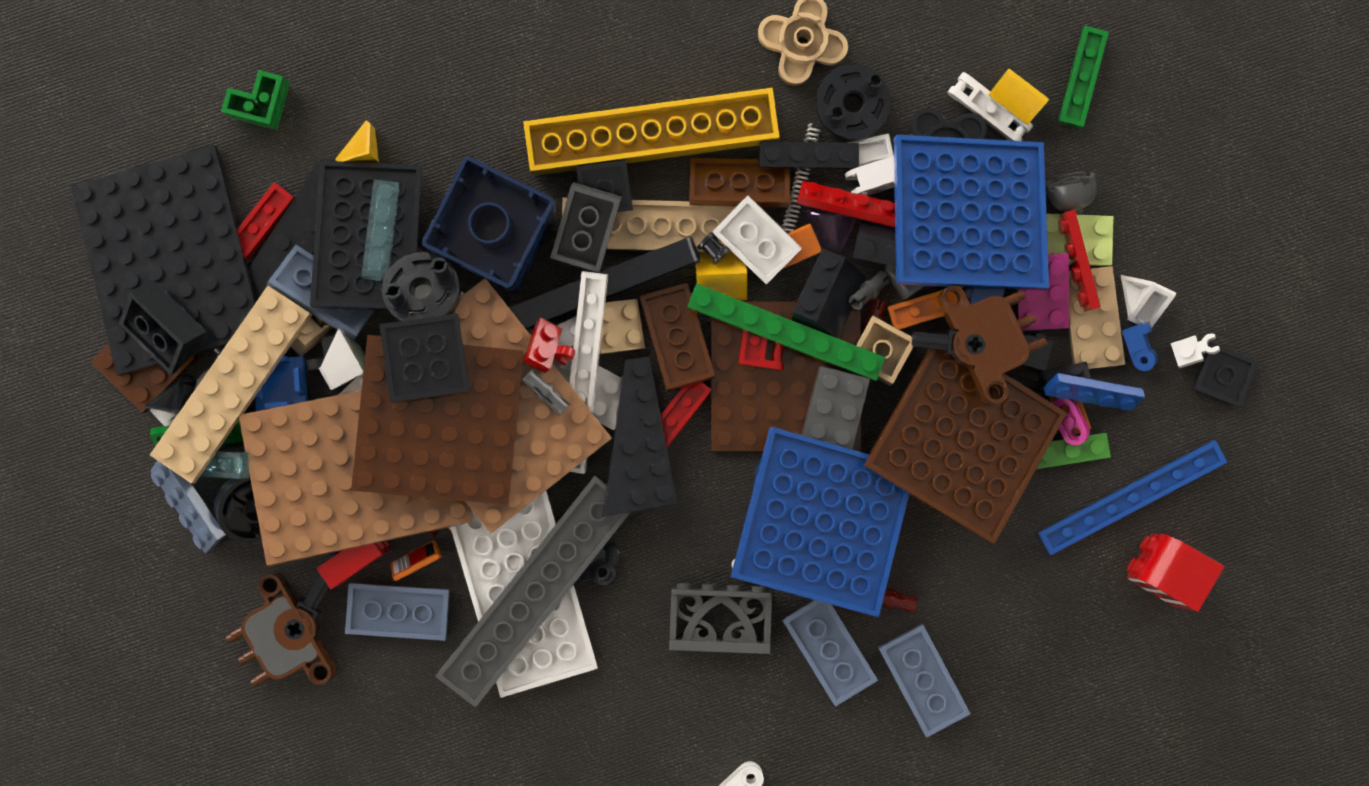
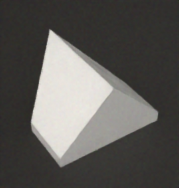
M1121 275L1128 314L1127 320L1137 325L1149 321L1152 328L1174 299L1176 293L1152 281Z
M338 328L325 359L319 368L329 388L333 390L361 375L364 371L365 354L359 344Z

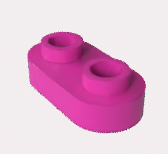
M1060 398L1055 400L1053 404L1058 408L1062 409L1063 405H1067L1070 409L1059 427L1064 440L1070 445L1082 444L1088 439L1090 430L1076 401ZM1075 427L1080 429V436L1074 433Z

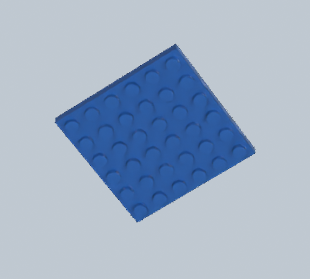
M896 135L894 137L896 284L1040 291L1049 289L1044 142Z
M769 427L731 577L879 617L909 494L864 467L863 465L869 454Z

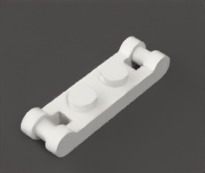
M963 72L958 77V83L955 86H951L947 94L974 114L979 115L1008 141H1022L1021 137L1025 132L1028 133L1033 125L1031 123L1027 125L991 98L988 95L990 93L988 89ZM966 87L973 91L969 96L963 93ZM1012 121L1017 125L1014 131L1008 127Z

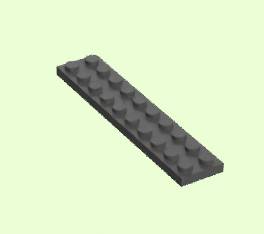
M595 475L436 674V678L475 708L630 514L625 513L602 517L606 497V484Z

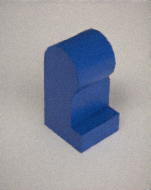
M1149 321L1122 330L1133 364L1140 371L1152 369L1158 360L1157 353L1150 347L1146 333L1152 331Z

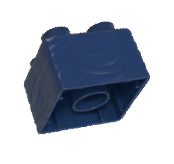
M466 157L459 166L434 220L431 221L422 244L425 248L443 257L448 262L482 279L486 278L488 282L506 291L516 292L523 284L555 220L557 213L555 202L550 196L472 157Z

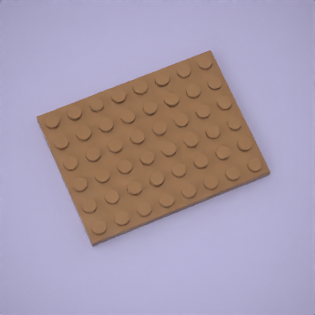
M485 278L460 297L459 304L453 313L459 314L463 345L524 351L509 505L465 501L492 534L608 442L611 436L553 363L551 369L544 373L524 362L531 335ZM532 369L549 385L553 384L555 386L554 390L570 403L560 416L543 400L540 401L538 399L539 396L522 382Z
M361 391L239 415L267 566L473 522L471 509L465 501L351 491Z

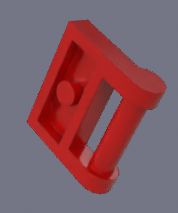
M743 330L738 365L783 371L784 363L782 358L784 346L774 342L772 361L765 360L767 339Z

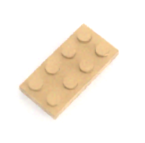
M1113 266L1091 269L1101 307L1084 312V308L1080 307L1078 303V285L1073 282L1071 271H1069L1068 332L1072 363L1077 364L1087 361L1089 369L1125 365Z

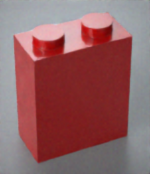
M388 540L342 550L316 569L330 589L336 588L391 551L388 547L390 542Z

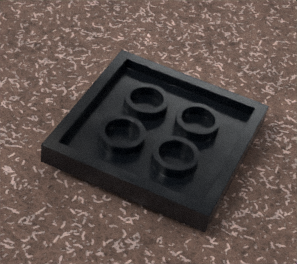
M459 314L379 324L391 403L470 392Z

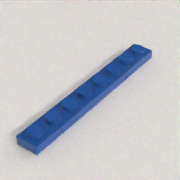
M1212 440L1037 533L1048 554L1053 555L1228 462L1217 441Z

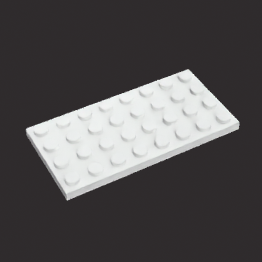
M547 491L534 499L492 534L472 509L473 522L451 527L478 621L555 526L556 522ZM574 584L496 681L501 698L598 669Z

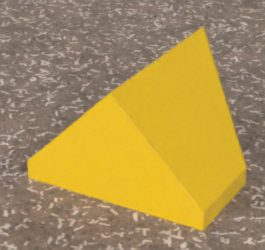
M366 120L335 160L342 162L379 163L375 128Z

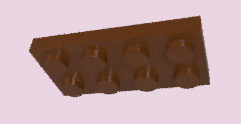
M690 158L689 205L738 206L748 195L760 207L789 208L790 168H759V159Z
M688 282L640 296L667 392L715 378L697 313L687 308L691 298Z

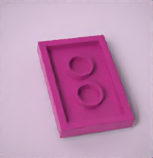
M1068 253L1048 254L1049 289L1046 291L1017 290V293L1023 291L1026 295L1025 299L1017 303V320L1032 314L1036 317V322L1021 329L1022 331L1069 328Z

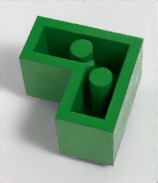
M258 70L252 94L227 88L221 112L231 119L277 130L290 83L283 76Z

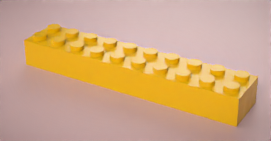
M773 88L523 121L529 167L532 176L575 171L576 166L618 160H626L627 163L759 146L760 141L778 142L779 140Z

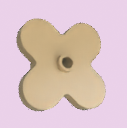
M798 0L790 18L771 15L766 17L759 25L758 39L762 46L781 53L778 72L780 78L788 85L798 86L804 84L811 75L814 63L828 66L837 65L847 54L848 43L844 35L838 31L828 29L824 25L827 17V6L823 0ZM804 38L807 43L801 44L798 40Z

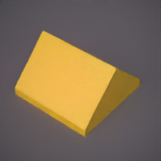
M1008 69L988 94L1027 125L1049 100L1011 69Z
M699 253L701 261L696 263L697 284L740 301H747L746 264L734 253H727L714 265L712 259L706 253Z

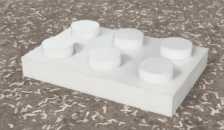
M748 195L713 230V233L766 285L802 249Z

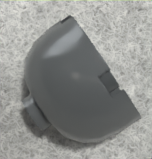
M1085 172L1069 173L1058 176V182L1052 184L1050 179L1045 183L1048 199L1052 206L1059 211L1075 210L1076 214H1080L1083 212V208L1092 203L1097 194L1096 176L1093 172H1091L1090 176H1086Z

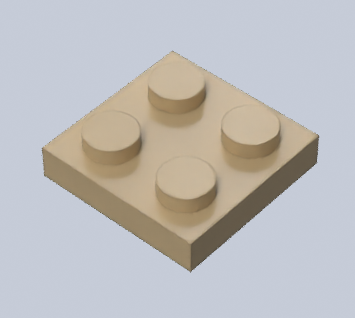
M638 300L605 302L600 354L644 349L645 343Z

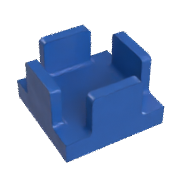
M282 357L254 398L256 401V411L308 401L305 357Z

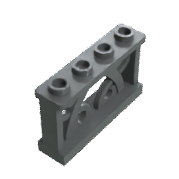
M677 583V587H671L669 650L770 654L772 592L767 591L765 586H752V590H742L741 585H727V589H717L716 584H702V588H692L691 583ZM700 595L713 597L703 603ZM686 596L693 597L696 601L693 606L686 604L688 610L694 612L692 617L682 613L679 608L680 600ZM730 597H742V598H741V600H740V602H739V605H738V604H737L733 599H731ZM751 599H757L762 603L763 611L759 616L749 619L747 615L753 613L756 606L750 609L747 607V602ZM720 603L731 609L740 620L728 626L724 632L723 639H717L714 628L707 621L701 619L710 609ZM677 616L689 621L684 630L683 637H676ZM764 619L763 641L757 640L752 624ZM697 624L708 629L707 636H699L698 632L702 628L696 627ZM739 626H744V629L738 630L741 632V637L734 638L731 634L732 630Z

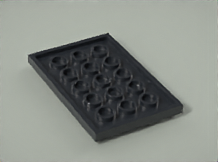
M320 160L310 297L311 308L389 311L382 296V284L385 275L396 261L406 255L418 252L422 165Z

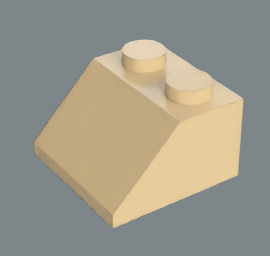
M874 316L871 317L856 345L886 357L877 379L889 386L894 383L913 348L911 336Z

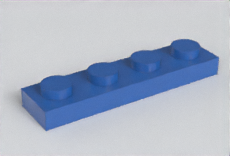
M1057 373L1044 386L1045 395L1130 411L1145 398L1144 391L1140 388Z

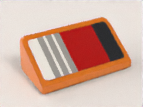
M433 540L392 561L391 571L394 581L400 580L442 558L443 555L436 541Z

